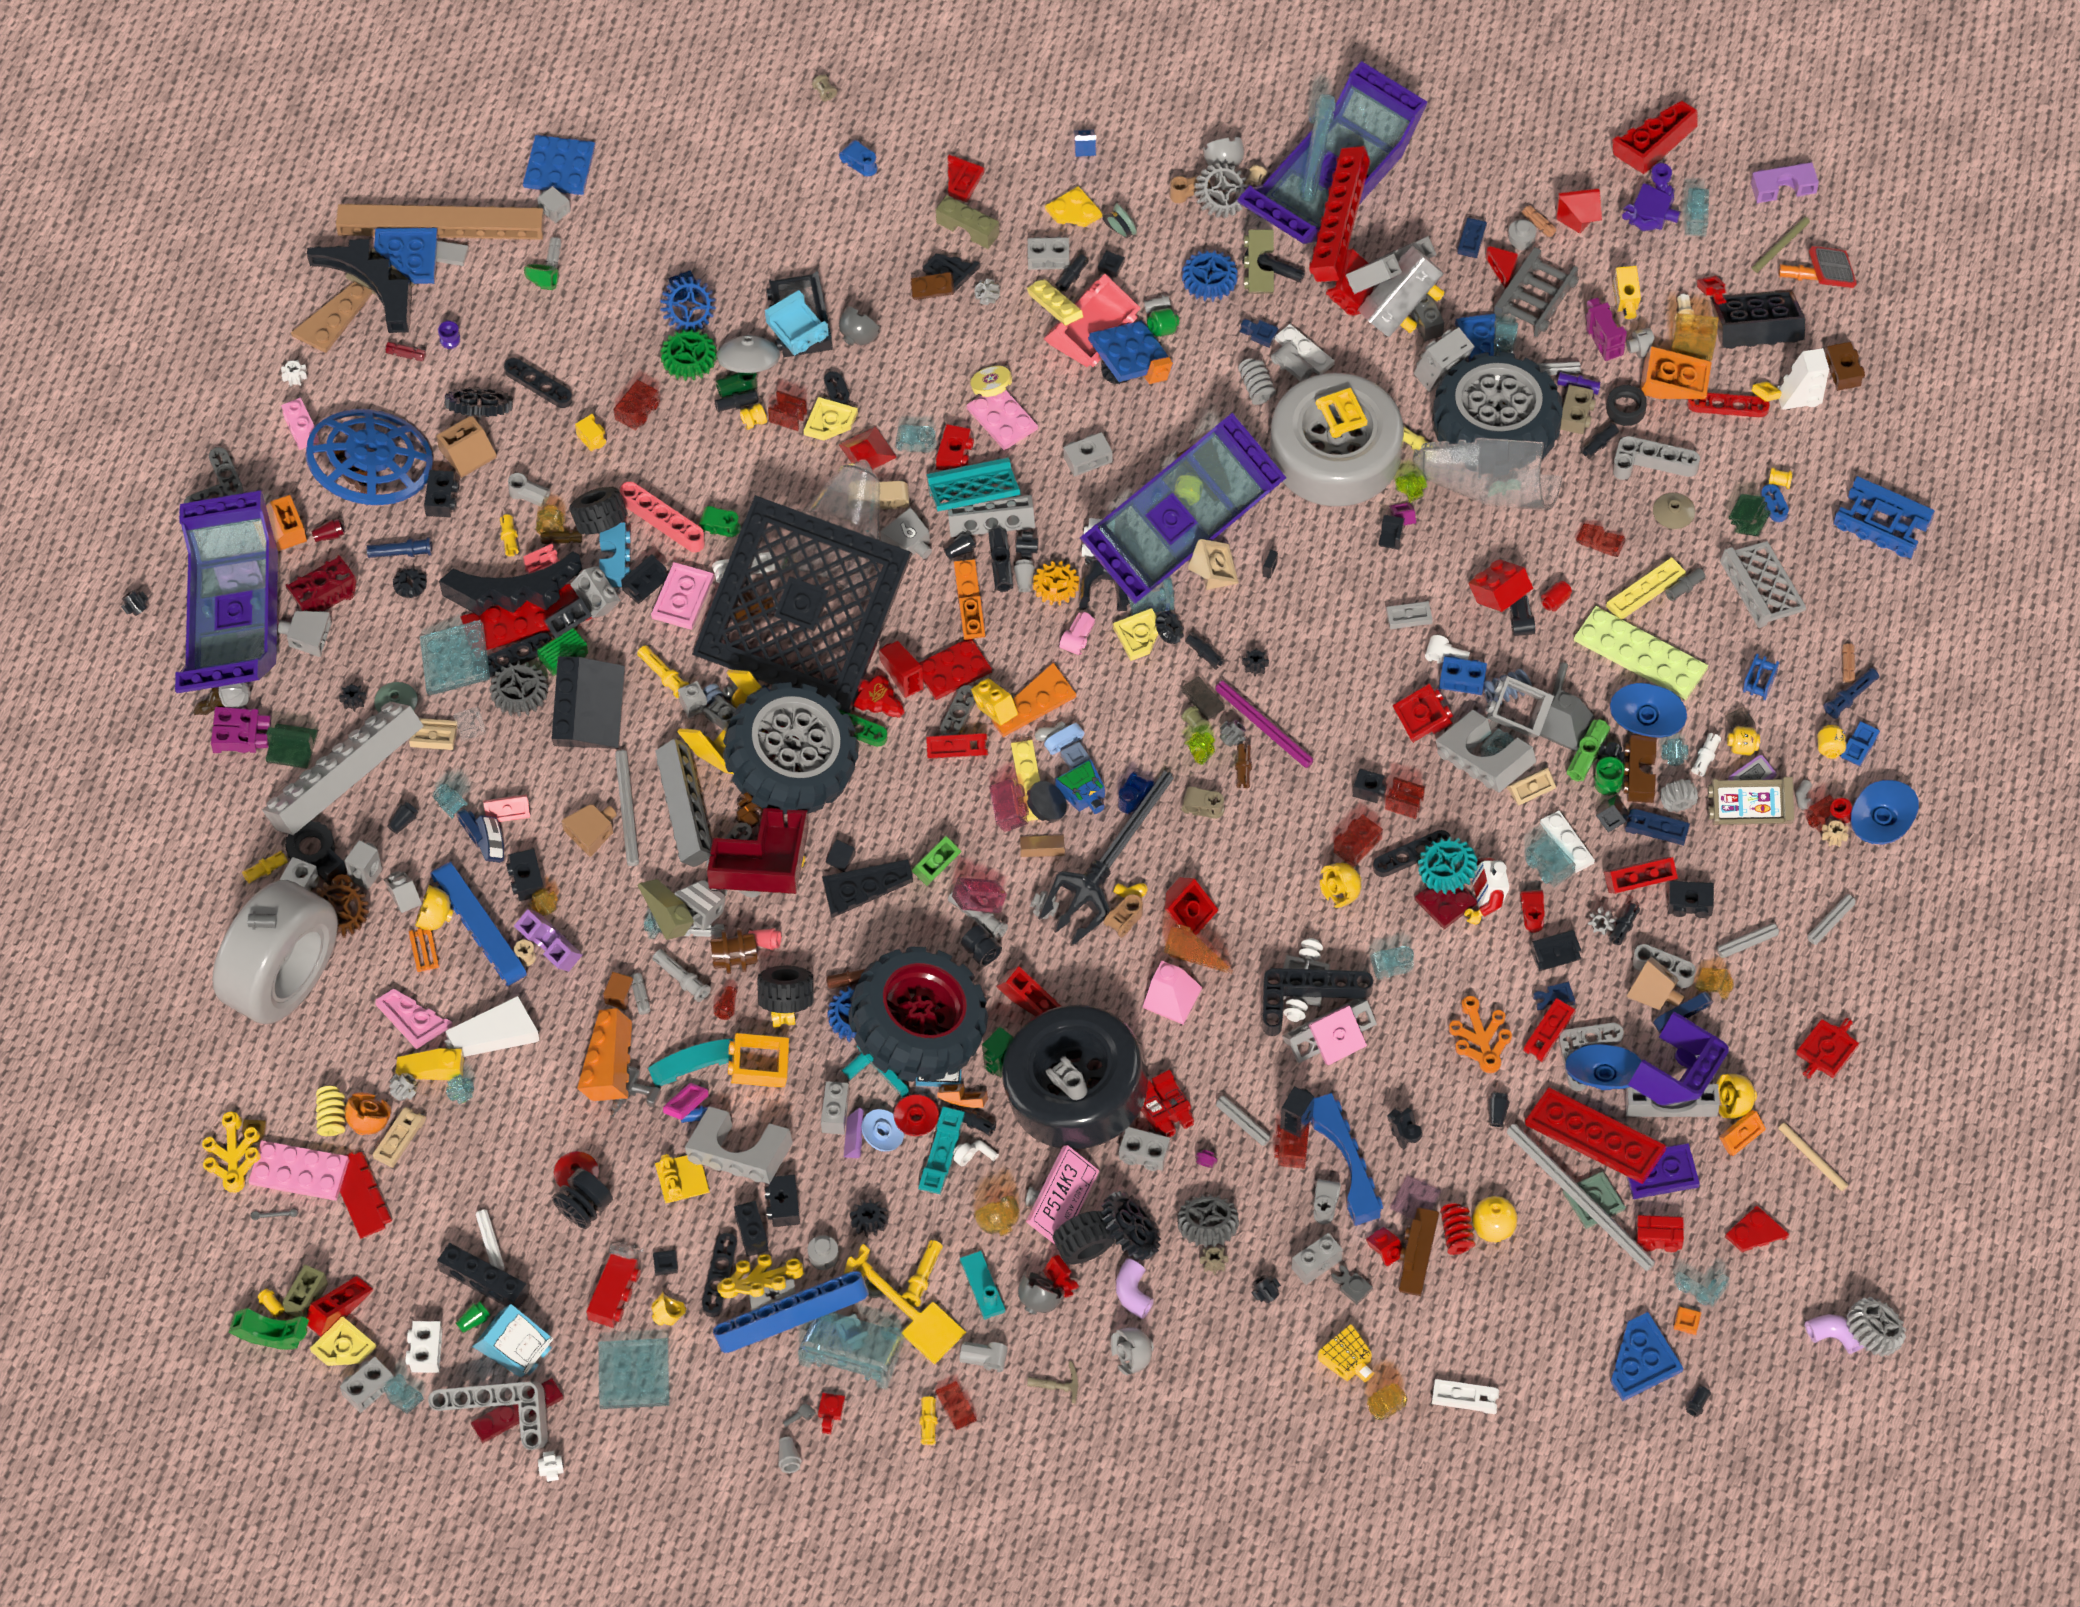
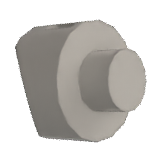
M1521 219L1516 220L1509 226L1508 239L1517 250H1528L1534 245L1536 228L1532 222Z
M1644 328L1633 331L1632 339L1626 341L1628 352L1630 354L1636 352L1639 359L1645 358L1654 341L1652 330Z
M823 1235L817 1236L810 1241L808 1245V1258L815 1268L827 1270L837 1263L839 1256L838 1245L833 1238Z

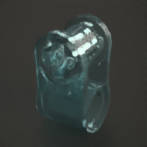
M1497 320L1495 356H1499L1500 352L1513 353L1517 338L1518 322Z
M900 425L897 431L895 447L898 451L932 452L937 447L935 431L929 426Z
M446 783L437 787L432 795L451 819L454 818V814L460 808L468 805Z
M1407 946L1380 950L1370 956L1377 979H1383L1384 976L1390 978L1391 976L1405 974L1414 967V952Z

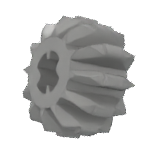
M1674 780L1673 783H1667L1666 787L1661 789L1660 799L1668 812L1675 811L1677 813L1681 810L1685 811L1687 808H1692V805L1697 803L1698 791L1690 780Z

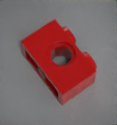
M946 424L936 457V469L944 471L968 465L969 455H967V452L972 450L974 445V438H971V429Z

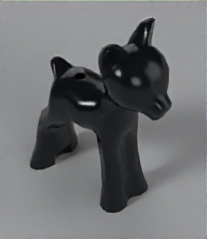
M1128 528L1124 529L1120 535L1119 542L1133 559L1140 564L1143 556L1139 552L1138 544L1129 538ZM1085 558V562L1088 565V574L1082 580L1079 609L1085 610L1088 607L1091 587L1102 579L1114 581L1117 611H1127V605L1130 603L1127 594L1097 559Z

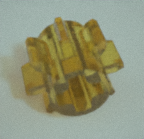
M544 888L532 895L533 900H531L530 906L533 911L546 916L557 909L556 904L559 899L554 891L549 892Z

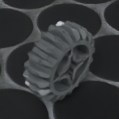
M519 661L515 666L509 663V668L502 666L501 672H495V678H492L490 686L491 700L495 703L497 709L501 708L503 714L508 711L510 716L517 712L519 718L522 715L521 712H525L529 716L530 709L537 712V706L543 707V700H547L549 690L547 679L541 670H537L535 665L530 667L528 662L523 666Z
M1201 1194L1200 1198L1193 1196L1191 1201L1187 1200L1184 1206H1181L1177 1216L1178 1229L1181 1232L1182 1238H1187L1188 1243L1194 1242L1196 1247L1200 1244L1204 1245L1205 1248L1207 1245L1215 1247L1218 1243L1224 1245L1225 1241H1231L1232 1236H1236L1239 1226L1238 1212L1234 1204L1229 1203L1228 1199L1222 1200L1220 1195L1212 1197L1210 1194L1209 1197H1204Z

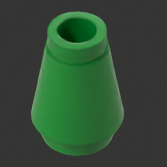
M479 1301L476 1304L473 1303L455 1323L464 1334L466 1331L486 1322L487 1318L491 1315Z

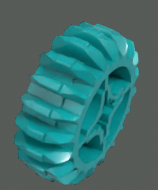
M1441 837L1439 843L1433 841L1432 847L1426 846V852L1421 853V860H1418V872L1422 882L1429 889L1434 888L1436 893L1442 890L1446 895L1448 890L1455 894L1456 888L1463 890V884L1470 885V878H1475V871L1478 869V860L1476 855H1474L1473 848L1469 847L1466 841L1462 843L1459 838L1454 841L1452 837L1445 841Z

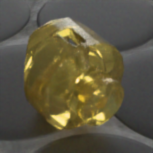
M547 505L544 509L537 512L535 530L538 534L541 535V532L555 530L564 531L565 515L558 510V507Z

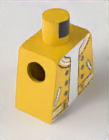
M1637 266L1617 267L1612 282L1617 312L1624 311L1625 319H1633L1637 317L1636 310H1638L1641 299Z

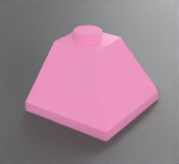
M1161 961L1152 978L1143 1008L1184 1025L1202 987L1183 969Z

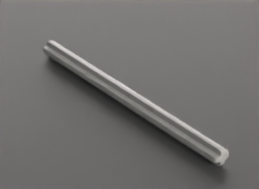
M1512 1124L1507 1129V1134L1644 1270L1648 1271L1655 1265V1260L1517 1124Z

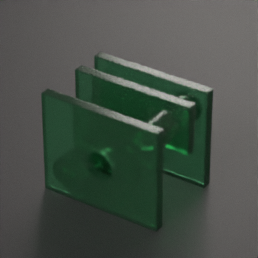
M1747 494L1740 495L1728 517L1729 520H1732L1731 525H1736L1737 527L1734 532L1759 537L1771 514V511L1766 510L1767 502H1764L1765 497Z

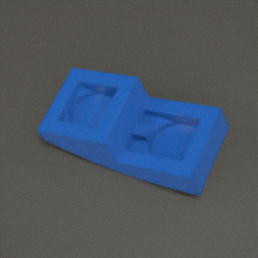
M1860 721L1852 738L1849 739L1846 745L1845 752L1841 754L1840 758L1860 767L1877 740L1880 730Z

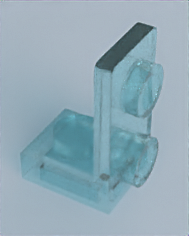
M1171 578L1163 579V588H1159V591L1148 593L1136 604L1129 598L1131 614L1135 615L1151 608L1154 612L1174 610V591Z
M1678 1271L1674 1283L1677 1284V1288L1682 1292H1689L1696 1296L1697 1301L1701 1304L1714 1307L1728 1288L1730 1278L1722 1273L1718 1280L1714 1278L1708 1288H1705Z

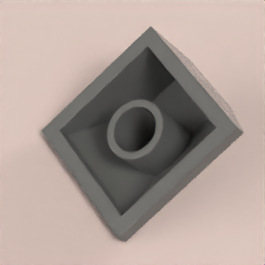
M1559 689L1548 711L1539 736L1577 752L1580 741L1585 737L1595 717L1578 697Z

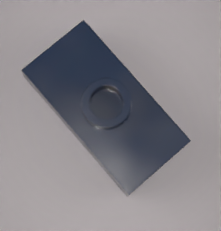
M1467 217L1457 254L1478 258L1487 227L1486 221Z

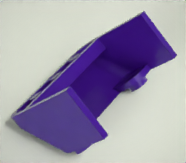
M1673 1012L1659 1038L1677 1048L1675 1059L1680 1065L1687 1068L1683 1076L1678 1081L1647 1061L1642 1060L1628 1086L1660 1105H1670L1699 1099L1729 1052V1047L1724 1041Z

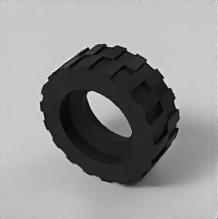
M318 821L308 822L294 835L288 834L285 839V848L290 861L294 857L312 864L316 868L329 859L327 851L330 848L335 851L332 832L330 829L328 830L325 824L323 825ZM307 837H315L320 840L321 848L315 854L306 855L300 851L301 841Z

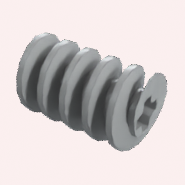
M1252 358L1240 363L1238 370L1241 373V378L1252 403L1260 405L1267 402L1275 395L1276 390L1273 387L1272 381H1270V376L1267 374L1268 371L1265 368L1264 362L1261 360L1256 361Z

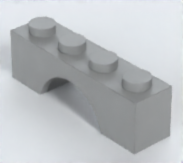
M1709 1084L1702 1096L1697 1100L1670 1105L1657 1104L1632 1087L1627 1088L1625 1096L1626 1117H1717L1720 1105L1718 1084Z

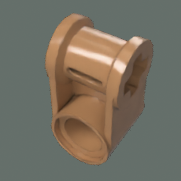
M1134 894L1128 895L1115 909L1109 912L1103 924L1110 926L1118 932L1117 935L1120 938L1124 937L1143 916L1142 899ZM1131 906L1138 907L1136 910L1128 909Z

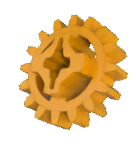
M1051 561V566L1043 564V570L1037 569V575L1033 576V590H1036V596H1042V602L1050 600V605H1053L1054 601L1061 605L1062 600L1069 603V596L1075 598L1076 591H1079V576H1076V570L1070 571V564L1064 567L1062 561L1058 565H1055L1054 561Z

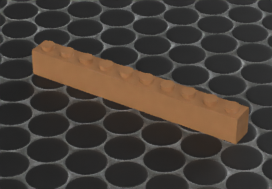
M338 204L336 228L338 236H375V229L437 228L438 238L543 240L545 218L543 208Z

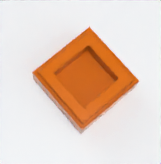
M1679 1306L1674 1329L1696 1335L1702 1312Z

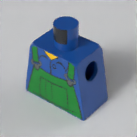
M1091 759L1056 778V787L1062 792L1065 799L1079 812L1089 807L1094 814H1098L1104 809L1105 806L1101 799L1105 798V787Z

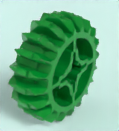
M692 328L689 332L683 329L680 334L675 331L674 337L668 335V341H664L663 348H661V363L665 371H668L670 376L675 375L677 380L683 376L685 382L688 377L695 381L697 375L702 379L704 376L703 372L709 374L710 368L714 369V362L717 360V350L713 340L709 339L707 333L702 335L700 330L694 333Z

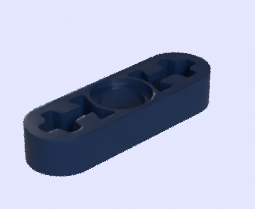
M1703 992L1662 1014L1653 1021V1024L1658 1032L1661 1033L1673 1012L1684 1018H1689L1708 1008L1713 1003V1000L1708 992Z

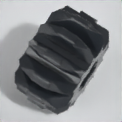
M870 1198L869 1203L861 1199V1206L854 1204V1211L850 1213L851 1227L856 1228L858 1235L864 1231L867 1238L869 1232L877 1236V1229L884 1232V1224L888 1223V1217L886 1216L888 1213L886 1207H882L880 1201L874 1204L872 1198Z

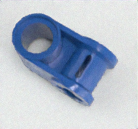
M853 140L839 153L840 160L844 164L847 163V166L852 167L860 174L869 177L877 172V165L875 164L876 154L864 147L860 142Z

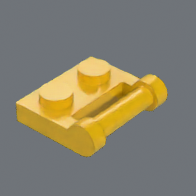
M1351 388L1321 397L1315 402L1317 408L1322 411L1333 438L1340 437L1345 432L1367 425V419ZM1334 404L1343 423L1337 424L1329 405Z

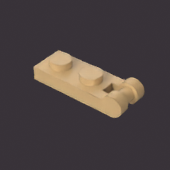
M405 1107L373 1153V1158L393 1168L419 1128L426 1121V1116L420 1113L417 1115L413 1113L412 1109ZM409 1120V1121H411L412 1123H411V1125H408V1124H406L405 1122H407V1121Z

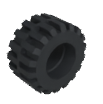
M601 487L588 491L576 498L569 507L578 532L586 535L612 529L620 524L628 515L620 491L616 487Z
M781 965L767 968L758 974V1005L763 1009L775 1013H795L812 1006L814 1002L813 974L809 970L798 966Z
M1101 1211L1079 1214L1067 1220L1054 1232L1052 1236L1053 1241L1065 1264L1074 1265L1090 1261L1107 1251L1115 1242V1237H1110L1112 1232L1105 1228L1108 1224L1102 1220L1105 1216Z

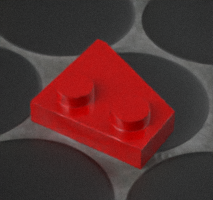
M948 155V195L967 203L985 173L984 167Z
M1756 1206L1726 1234L1725 1238L1741 1252H1745L1757 1246L1769 1245V1243L1777 1240H1786L1789 1237V1233Z

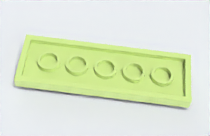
M1597 606L1574 637V641L1658 686L1670 690L1685 700L1688 699L1708 669L1707 664Z

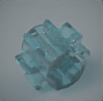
M1670 739L1666 742V745H1662V759H1667L1669 765L1678 766L1688 759V745H1683L1682 740Z
M460 1074L447 1081L446 1094L450 1100H457L459 1104L468 1101V1099L473 1098L471 1093L474 1091V1085L469 1078L463 1079Z

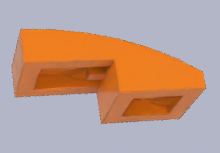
M964 1084L942 1085L937 1092L938 1098L964 1107L983 1108L988 1100L987 1091L965 1092Z

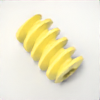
M334 1086L319 1088L316 1091L317 1133L321 1136H335L344 1133L345 1127L342 1125L345 1124V1119L342 1117L345 1115L343 1110L345 1107L343 1102L345 1095L340 1093L339 1089Z

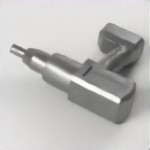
M627 1066L629 1082L626 1083V1090L628 1091V1097L629 1095L635 1096L636 1093L647 1095V1105L654 1108L661 1089L637 1084L640 1071L636 1067ZM628 1098L614 1099L611 1117L615 1116V1113L621 1109L622 1104H625Z

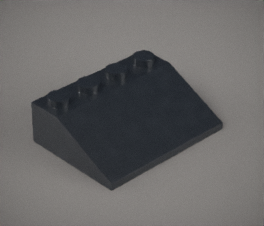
M1793 290L1723 296L1726 303L1716 304L1714 298L1710 297L1717 335L1722 348L1754 347L1759 344L1775 345L1781 342L1796 343L1805 340V316Z
M558 656L551 737L554 746L619 749L625 666L581 657Z

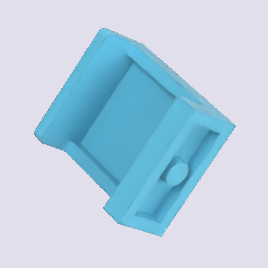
M800 290L765 310L766 323L794 356L806 351L816 342L823 341L829 335L828 324L825 321L821 322L805 304L804 295Z

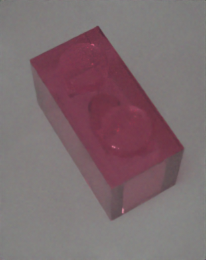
M1010 778L989 786L996 824L1004 832L1027 825L1029 809L1026 803H1024L1023 797L1026 794L1023 785L1018 784L1014 778Z
M958 877L952 894V898L961 910L1001 913L1007 896L1005 890L996 880Z

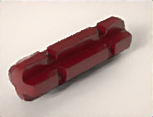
M387 342L385 347L387 354L394 355L395 353L399 357L415 358V360L421 362L426 357V351L420 348L415 350V347L402 344L397 346L393 342Z

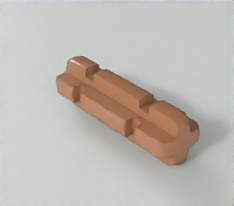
M1526 206L1522 211V215L1526 219L1529 218V221L1540 231L1543 230L1542 233L1547 237L1553 236L1556 228L1552 224L1549 225V222L1541 214L1535 213L1536 210L1532 206Z
M1847 643L1842 648L1843 682L1851 684L1855 680V646Z

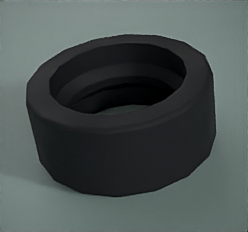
M1632 385L1615 387L1607 398V415L1614 423L1622 426L1638 424L1646 413L1647 398L1638 387ZM1620 398H1631L1639 404V408L1635 412L1624 413L1616 409L1614 403Z

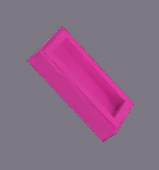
M689 1083L663 1106L664 1114L682 1120L709 1096L708 1089Z

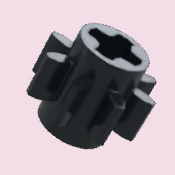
M1023 532L1022 537H1017L1016 552L1021 553V558L1031 559L1032 553H1038V538L1033 537V532Z
M134 589L122 598L124 604L121 608L126 614L133 613L134 616H137L148 607L146 605L148 597L143 591L137 593Z
M1256 648L1251 652L1246 651V658H1242V665L1245 666V673L1251 672L1256 677L1259 673L1265 674V667H1269V660L1266 659V652L1262 653Z
M351 683L346 688L342 687L343 695H339V700L343 703L345 710L349 707L356 711V708L364 707L363 700H366L367 696L366 692H363L361 685L357 687Z
M1609 742L1606 746L1601 745L1597 759L1614 757L1623 763L1625 752H1622V747L1619 744Z
M1265 1274L1253 1282L1254 1290L1251 1293L1257 1301L1270 1303L1280 1294L1278 1288L1281 1284L1276 1277H1268Z

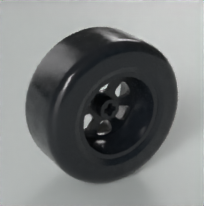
M1066 1005L1050 1009L1034 1017L1015 1034L1006 1050L1002 1065L1004 1090L1016 1120L1031 1137L1054 1148L1062 1149L1063 1146L1068 1145L1073 1150L1086 1149L1101 1145L1117 1137L1132 1124L1140 1113L1148 1090L1147 1069L1136 1036L1118 1016L1095 1006ZM1063 1057H1066L1068 1060L1080 1058L1079 1062H1073L1072 1065L1083 1075L1087 1086V1094L1082 1099L1074 1100L1063 1090L1058 1095L1050 1093L1048 1087L1054 1085V1083L1048 1077L1046 1070L1054 1068L1061 1062ZM1092 1059L1101 1062L1102 1067L1091 1071L1087 1068V1064ZM1092 1079L1100 1080L1092 1089L1088 1087Z

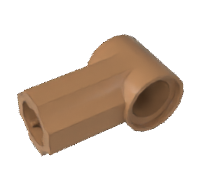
M1181 176L1173 178L1170 185V199L1175 203H1183L1188 197L1194 196V193L1198 191V189L1194 188V185L1199 183L1196 180L1198 176L1187 179ZM1210 179L1207 184V189L1211 188Z

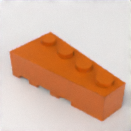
M618 1008L599 1010L577 1087L591 1101L628 1098L626 1083L629 1082L627 1064L630 1063L628 1047L631 1046L632 1021Z

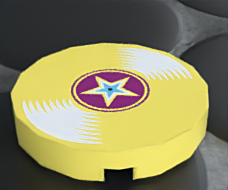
M1003 366L987 367L972 377L970 385L976 395L979 393L983 397L995 396L1004 392L1008 384L1009 386L1011 385L1012 376L1009 369Z

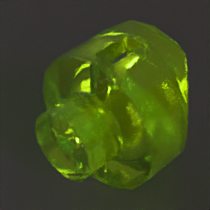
M1408 472L1395 479L1397 491L1406 494L1409 503L1423 497V489L1427 488V482L1422 475L1416 476L1413 472Z
M1194 732L1183 743L1188 746L1195 762L1199 765H1203L1215 753L1213 746L1215 739L1208 732L1203 734Z

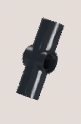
M996 528L988 532L995 590L1000 592H1008L1010 589H1013L1007 531Z

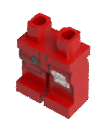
M1170 1069L1152 1078V1083L1148 1080L1147 1095L1141 1112L1154 1131L1170 1138L1176 1133V1129L1173 1126L1174 1123L1179 1121L1183 1129L1193 1126L1194 1118L1191 1113V1104L1174 1081V1076Z

